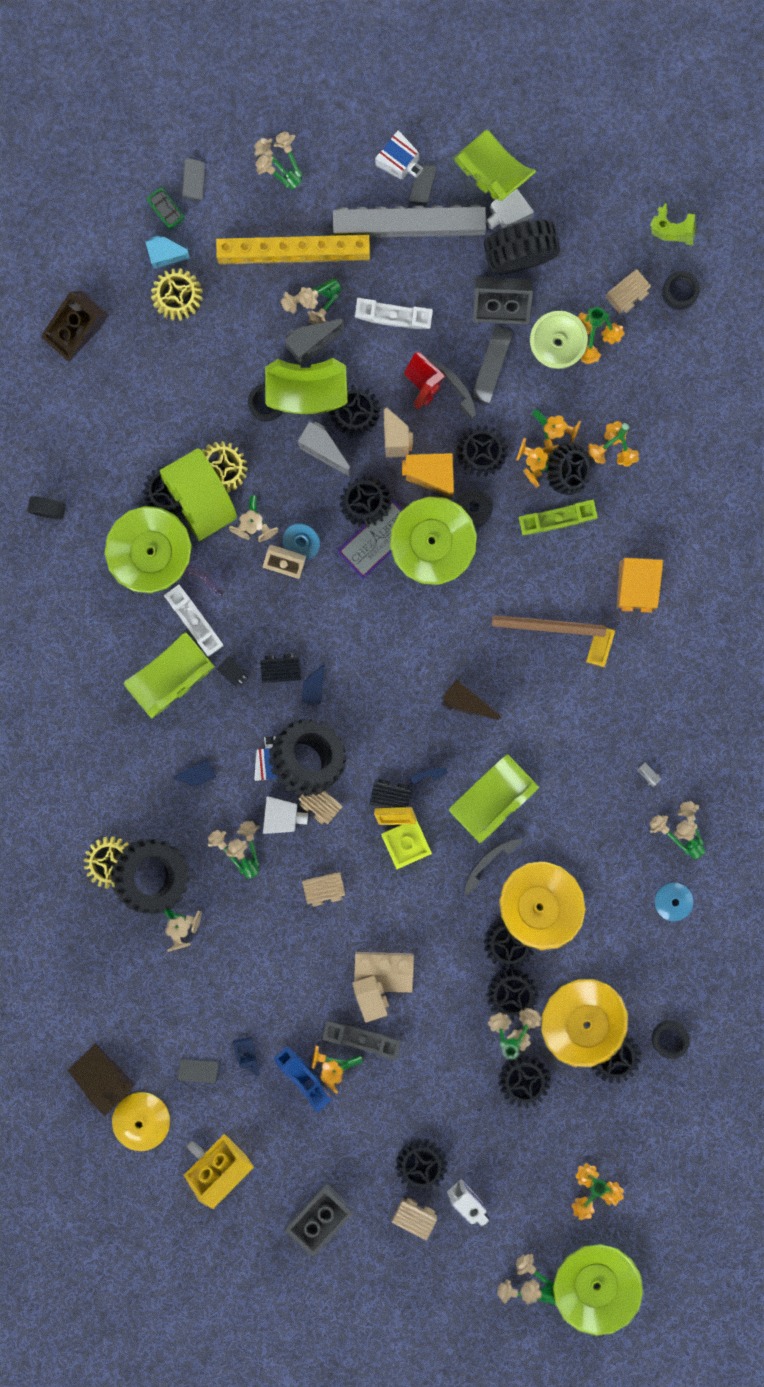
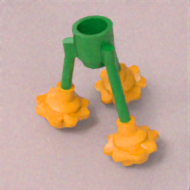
M601 308L588 309V314L580 313L579 316H576L584 324L587 335L590 334L589 345H587L581 357V361L585 364L598 362L601 357L597 348H594L593 342L596 328L602 326L604 321L607 324L605 330L601 333L604 342H609L611 345L615 342L619 343L621 337L625 335L623 326H619L616 323L611 325L609 314L605 313Z
M588 1163L579 1166L578 1172L575 1175L579 1179L578 1184L585 1185L587 1188L590 1187L592 1193L589 1199L587 1197L576 1198L575 1203L571 1205L574 1210V1216H578L580 1220L585 1218L591 1219V1214L595 1212L592 1201L596 1197L603 1198L607 1205L613 1203L615 1206L620 1200L624 1199L622 1195L624 1189L619 1187L617 1182L612 1184V1182L608 1181L606 1184L602 1180H597L599 1173L596 1172V1167L590 1166Z

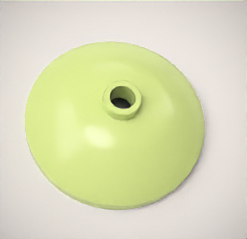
M553 311L543 315L533 326L530 335V346L536 359L543 365L554 369L567 368L578 362L583 356L588 342L584 324L578 317L565 311ZM561 340L562 344L557 346L555 341Z

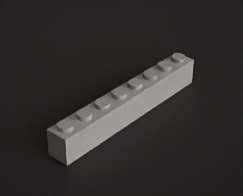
M440 205L432 206V208L414 206L411 209H405L403 206H397L394 209H386V207H376L375 209L358 207L356 210H348V208L341 207L333 210L334 236L485 235L486 211L485 207L480 205H471L470 207L453 205L451 208H443Z

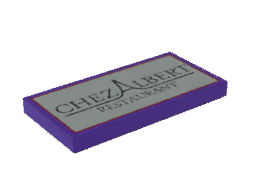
M393 499L389 502L391 509H386L388 516L382 515L383 522L378 519L376 520V526L372 522L369 528L364 525L337 551L362 579L369 575L392 553L390 548L391 528L402 511L401 507Z

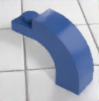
M289 1046L284 1048L274 1058L279 1069L299 1087L316 1112L322 1110L332 1100L327 1092L328 1089L320 1078Z

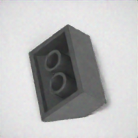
M475 277L473 322L529 325L533 294L532 279Z
M325 1181L286 1223L284 1231L314 1257L353 1215V1212L342 1197Z

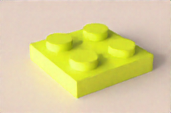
M417 820L416 824L400 825L381 834L396 869L432 854Z

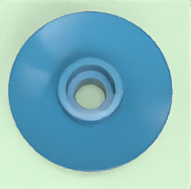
M294 524L285 531L283 544L285 549L306 555V559H310L318 552L320 539L315 530L310 526Z
M668 883L658 890L655 897V907L664 919L679 921L690 914L693 908V897L689 889L684 885ZM674 899L678 900L677 906L672 905Z

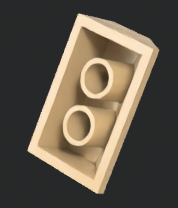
M384 408L386 458L406 457L413 448V434L409 432L408 426L388 408Z
M356 952L355 981L375 975L377 983L381 982L384 992L412 993L414 955L411 953Z

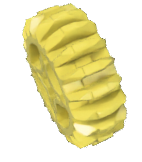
M172 268V274L165 271L164 278L161 275L158 276L160 282L154 281V285L157 288L151 289L152 293H154L151 299L155 301L153 305L155 308H158L159 314L164 312L165 318H168L171 314V320L173 321L176 315H178L179 320L182 321V315L185 314L186 318H190L189 311L192 314L196 313L193 307L200 308V304L196 301L203 300L202 296H200L203 291L199 288L201 286L200 282L196 281L194 275L190 277L189 271L183 275L182 269H179L178 273H176L175 269ZM174 281H182L188 285L177 286ZM169 284L170 290L162 298L163 290ZM173 288H175L176 292L180 294L179 297L181 301H179L178 298H176V296L174 295L175 292ZM192 291L191 299L185 305L184 298ZM177 303L180 308H171L166 304Z
M214 442L213 447L207 445L206 450L202 449V452L207 460L210 456L219 454L217 461H213L210 464L226 492L229 493L231 489L236 490L237 485L240 486L243 483L241 479L246 478L244 472L248 468L243 465L247 463V460H241L244 453L239 455L236 453L239 448L231 449L232 443H229L226 447L225 442H221L220 446L217 442ZM227 456L233 461V463H230L227 460ZM220 464L223 465V467H225L223 472L218 467ZM235 472L232 480L224 481L227 473Z
M112 836L110 842L107 837H103V843L98 839L96 840L97 846L94 844L90 845L93 852L86 851L90 858H84V862H89V865L84 866V869L90 868L91 872L87 873L88 877L91 875L95 876L91 882L94 883L99 880V887L105 882L106 889L110 887V883L112 887H115V883L111 882L113 865L110 868L109 864L101 861L109 860L110 857L112 862L117 863L115 860V848L123 853L122 850L129 843H125L122 846V839H118L117 843H115V837ZM109 847L105 858H96L102 848ZM95 864L101 865L104 868L105 877L97 871Z

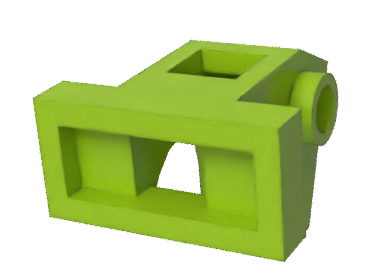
M667 203L664 204L663 208L659 207L657 210L659 215H655L650 224L652 234L661 240L686 242V245L693 246L696 230L695 214H687V218L683 222L675 224L666 218Z

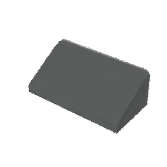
M185 158L182 190L184 200L203 201L204 162Z
M419 165L423 168V171L417 178L415 177L409 202L427 207L437 167Z
M180 1059L177 1080L216 1083L219 1062Z

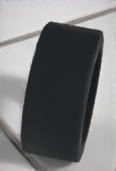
M677 271L671 274L662 288V297L665 303L676 310H684L691 307L700 293V284L697 278L687 271ZM685 280L691 285L692 294L688 300L678 301L671 296L670 287L674 281Z
M264 383L257 385L251 390L248 396V406L256 419L270 422L277 419L283 411L275 409L271 413L264 414L257 410L255 399L260 393L265 392Z
M31 496L27 512L44 518L62 520L66 504L49 498Z
M664 1021L654 1028L651 1042L654 1049L662 1057L677 1059L687 1052L690 1045V1037L687 1030L680 1023ZM668 1028L677 1030L682 1037L680 1047L674 1051L663 1049L659 1043L661 1033Z

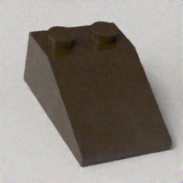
M82 291L69 292L41 335V338L65 360L70 361L98 332L108 315Z
M458 680L452 684L441 698L443 700L442 705L449 711L454 709L458 712L496 721L501 718L497 712Z
M96 1043L68 1070L90 1102L104 1116L136 1085Z

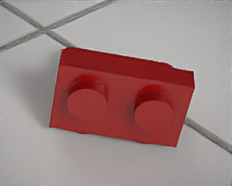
M416 352L404 372V375L420 390L413 404L418 410L424 405L428 406L434 400V395L440 389V384L445 377L420 352Z

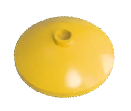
M145 1092L133 1093L122 1099L116 1106L112 1117V1127L116 1138L122 1145L131 1150L146 1151L155 1148L165 1139L170 1127V1115L165 1104L155 1095ZM136 1122H142L143 1126L137 1127Z

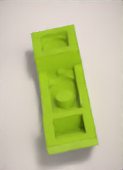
M593 499L576 503L572 506L520 516L519 522L522 535L525 536L573 526L598 519Z

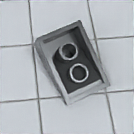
M337 319L301 327L296 331L293 329L285 336L286 349L297 363L302 366L345 331L344 321Z

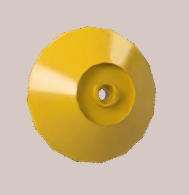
M548 862L527 863L513 871L503 884L500 897L502 919L510 933L524 945L540 950L559 948L571 941L582 927L586 910L583 892L575 878L562 867ZM536 905L541 906V911L537 910Z
M577 979L561 986L549 998L542 1013L541 1032L547 1048L558 1060L572 1066L591 1067L608 1060L620 1048L627 1033L628 1013L622 998L611 986L595 979ZM590 1023V1027L585 1029V1025Z

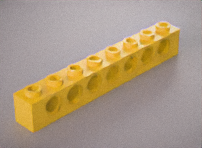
M369 235L216 239L217 260L219 264L370 260Z

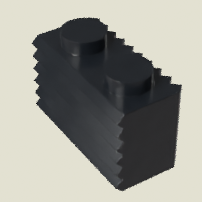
M294 653L283 654L284 658L277 659L276 655L264 656L265 660H260L262 683L301 680L299 657H295Z
M228 656L216 669L236 687L238 685L242 686L249 678L247 676L248 671L231 656Z
M379 779L378 782H374L370 805L383 808L409 807L412 790L408 789L409 785L398 783L397 786H392L390 781Z

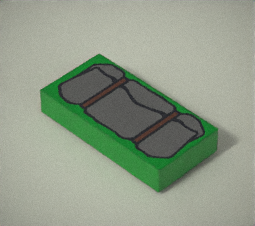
M162 187L146 198L169 230L185 219Z

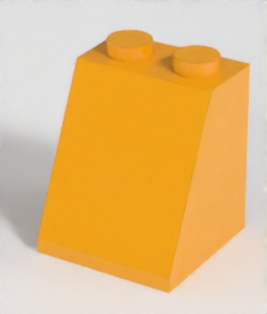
M452 453L406 455V460L402 461V475H406V481L445 497H453Z
M623 558L619 562L617 608H622L624 612H633V609H641L642 613H652V610L658 608L663 560Z

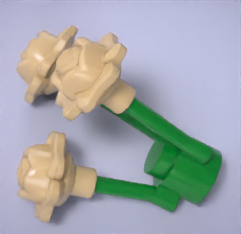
M282 132L276 136V142L273 145L274 147L284 148L295 171L292 169L286 171L273 156L274 153L270 150L272 139H260L254 145L256 149L254 155H262L255 164L258 174L268 172L276 176L287 188L289 187L292 190L302 182L300 176L303 174L299 170L291 152L290 144L294 140L295 135ZM272 161L284 174L283 177L275 171V168L272 166Z
M332 278L312 290L311 288L306 289L303 287L299 295L294 297L285 292L283 294L284 298L281 299V304L285 311H291L293 314L296 312V306L299 302L307 309H315L318 304L316 298L322 293L324 297H330V300L318 312L308 311V322L311 325L326 322L324 316L327 314V309L339 298L337 293L341 291V287L337 280Z
M688 801L680 805L678 816L687 817L688 822L682 821L677 825V830L674 833L675 836L666 826L667 815H657L650 821L651 833L661 831L663 834H667L683 849L686 855L690 854L693 859L703 856L706 852L694 821L696 819L694 814L699 809L698 804L694 805L692 801ZM685 838L689 841L685 846L678 839Z
M246 821L243 824L241 823L240 829L236 831L237 834L246 836L247 841H249L253 861L251 859L245 860L243 852L248 847L246 841L235 839L229 842L227 848L224 842L226 832L216 830L208 836V847L218 846L221 850L223 849L246 879L252 878L259 873L258 866L260 863L257 859L253 843V834L260 828L259 825H255L253 821ZM236 856H237L238 859H240V860L242 861L241 864H240V863L237 861V859L235 858Z
M532 1009L520 1011L519 1020L523 1022L524 1028L519 1031L514 1029L507 1036V1040H505L503 1032L508 1030L509 1025L512 1023L508 1015L497 1013L494 1016H490V1021L487 1023L491 1027V1031L499 1033L500 1046L503 1047V1053L506 1057L514 1059L519 1054V1049L525 1051L526 1047L530 1045V1035L526 1034L530 1027L540 1026L541 1017L538 1016L537 1011Z
M533 1254L521 1255L517 1259V1274L529 1272L537 1276L547 1286H543L540 1291L538 1290L539 1284L532 1279L529 1282L526 1281L521 1292H518L517 1289H512L511 1282L506 1279L505 1283H500L497 1292L498 1297L505 1304L508 1299L517 1296L522 1297L526 1304L536 1302V1300L544 1303L548 1302L552 1305L556 1304L554 1283L536 1271V1268L532 1265L534 1261Z

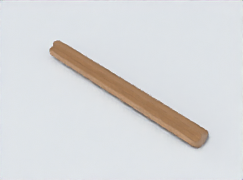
M494 615L492 618L493 627L600 637L606 635L605 625Z

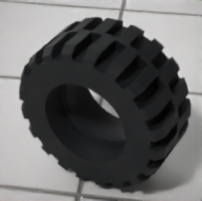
M547 219L530 220L499 229L488 235L483 243L489 270L495 274H507L537 267L555 259L560 253L555 225Z
M300 719L298 722L294 721L286 726L272 742V747L269 750V755H271L269 765H273L271 772L278 777L276 780L279 784L283 783L285 785L284 789L287 791L293 790L294 794L299 796L302 793L304 796L319 795L330 788L344 772V763L347 762V756L343 754L346 751L345 745H341V737L335 735V730L332 727L330 729L326 727V723L322 721L317 723L316 719H310L308 722L307 719ZM305 744L313 748L320 757L321 771H310L302 767L295 758L294 745Z
M144 839L131 843V846H126L122 850L123 853L116 857L117 864L112 867L114 876H111V882L115 883V887H113L114 893L119 895L118 899L121 903H125L127 908L146 914L163 913L166 909L170 910L175 907L174 903H179L183 899L181 894L186 893L188 888L185 887V883L189 882L190 876H186V871H189V867L184 864L186 859L183 854L178 853L179 849L176 846H171V843L157 839ZM147 858L159 860L166 873L163 887L153 895L142 893L135 882L136 869Z

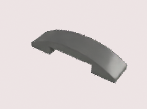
M495 325L472 398L490 403L513 331Z
M427 358L445 375L444 378L461 396L463 401L460 403V408L473 421L476 416L475 407L464 384L447 367Z
M519 838L511 839L488 851L473 867L463 892L468 895L480 883L475 876L502 850L509 855L522 841Z
M328 1020L322 1040L362 1049L396 1061L402 1042L377 1032Z

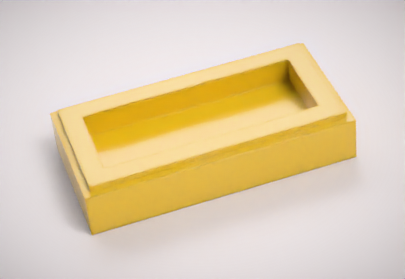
M606 628V635L604 637L593 636L586 659L587 663L605 667L615 630Z
M412 807L375 808L374 811L379 825L416 824L417 818Z

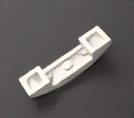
M357 298L355 318L383 325L430 329L433 309L407 308L376 303L375 300Z
M180 585L164 595L208 657L224 646Z

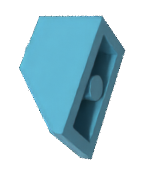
M155 236L146 242L154 269L190 259L187 249L165 237Z

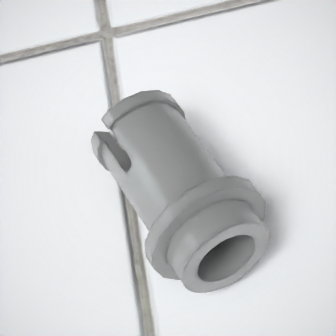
M646 762L637 769L649 782L648 785L651 784L652 787L661 780L660 774H656Z

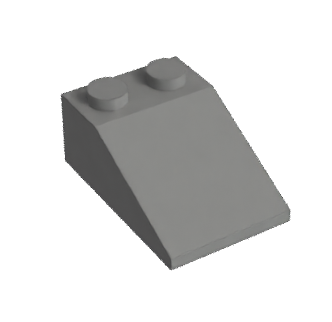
M309 422L298 440L299 448L345 475L350 476V466L324 430L325 427L317 422L314 424Z

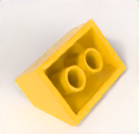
M223 1134L183 1176L198 1200L214 1209L254 1166L248 1157Z

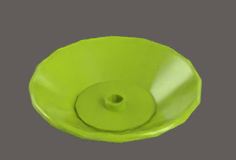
M426 497L412 502L399 513L391 528L390 548L395 563L407 577L421 584L440 585L455 580L469 567L476 552L477 534L472 519L460 505L447 498ZM430 537L434 538L433 544H429L428 539Z
M144 506L128 511L115 521L107 535L104 554L108 569L118 583L135 592L153 593L167 589L181 578L190 561L191 542L186 527L176 515L163 508ZM150 549L154 550V553L152 555L148 554V551Z
M601 1244L585 1246L570 1254L559 1267L553 1286L555 1303L564 1320L578 1331L595 1336L611 1334L628 1325L638 1312L643 1295L641 1275L632 1259L619 1249ZM595 1283L600 1284L599 1288H593V1285Z

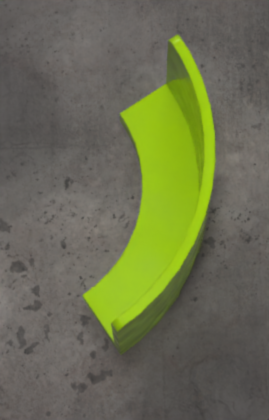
M485 130L453 157L454 161L467 176L471 174L478 181L476 183L477 187L484 193L489 191L491 197L498 201H503L536 173L535 169L528 168L514 159L499 144L489 130Z
M331 358L321 363L311 364V368H301L298 364H291L277 359L265 367L266 405L279 411L295 414L322 413L342 407L347 404L346 365Z
M195 449L159 470L164 484L176 502L180 500L179 502L183 508L181 511L188 523L189 529L198 541L237 519L234 506L222 482L200 449Z
M184 633L155 660L124 682V686L152 719L168 708L175 699L187 693L190 687L196 682L201 681L214 666L191 637Z
M505 755L449 808V811L481 843L506 820L510 813L514 812L530 798L539 786L509 755Z

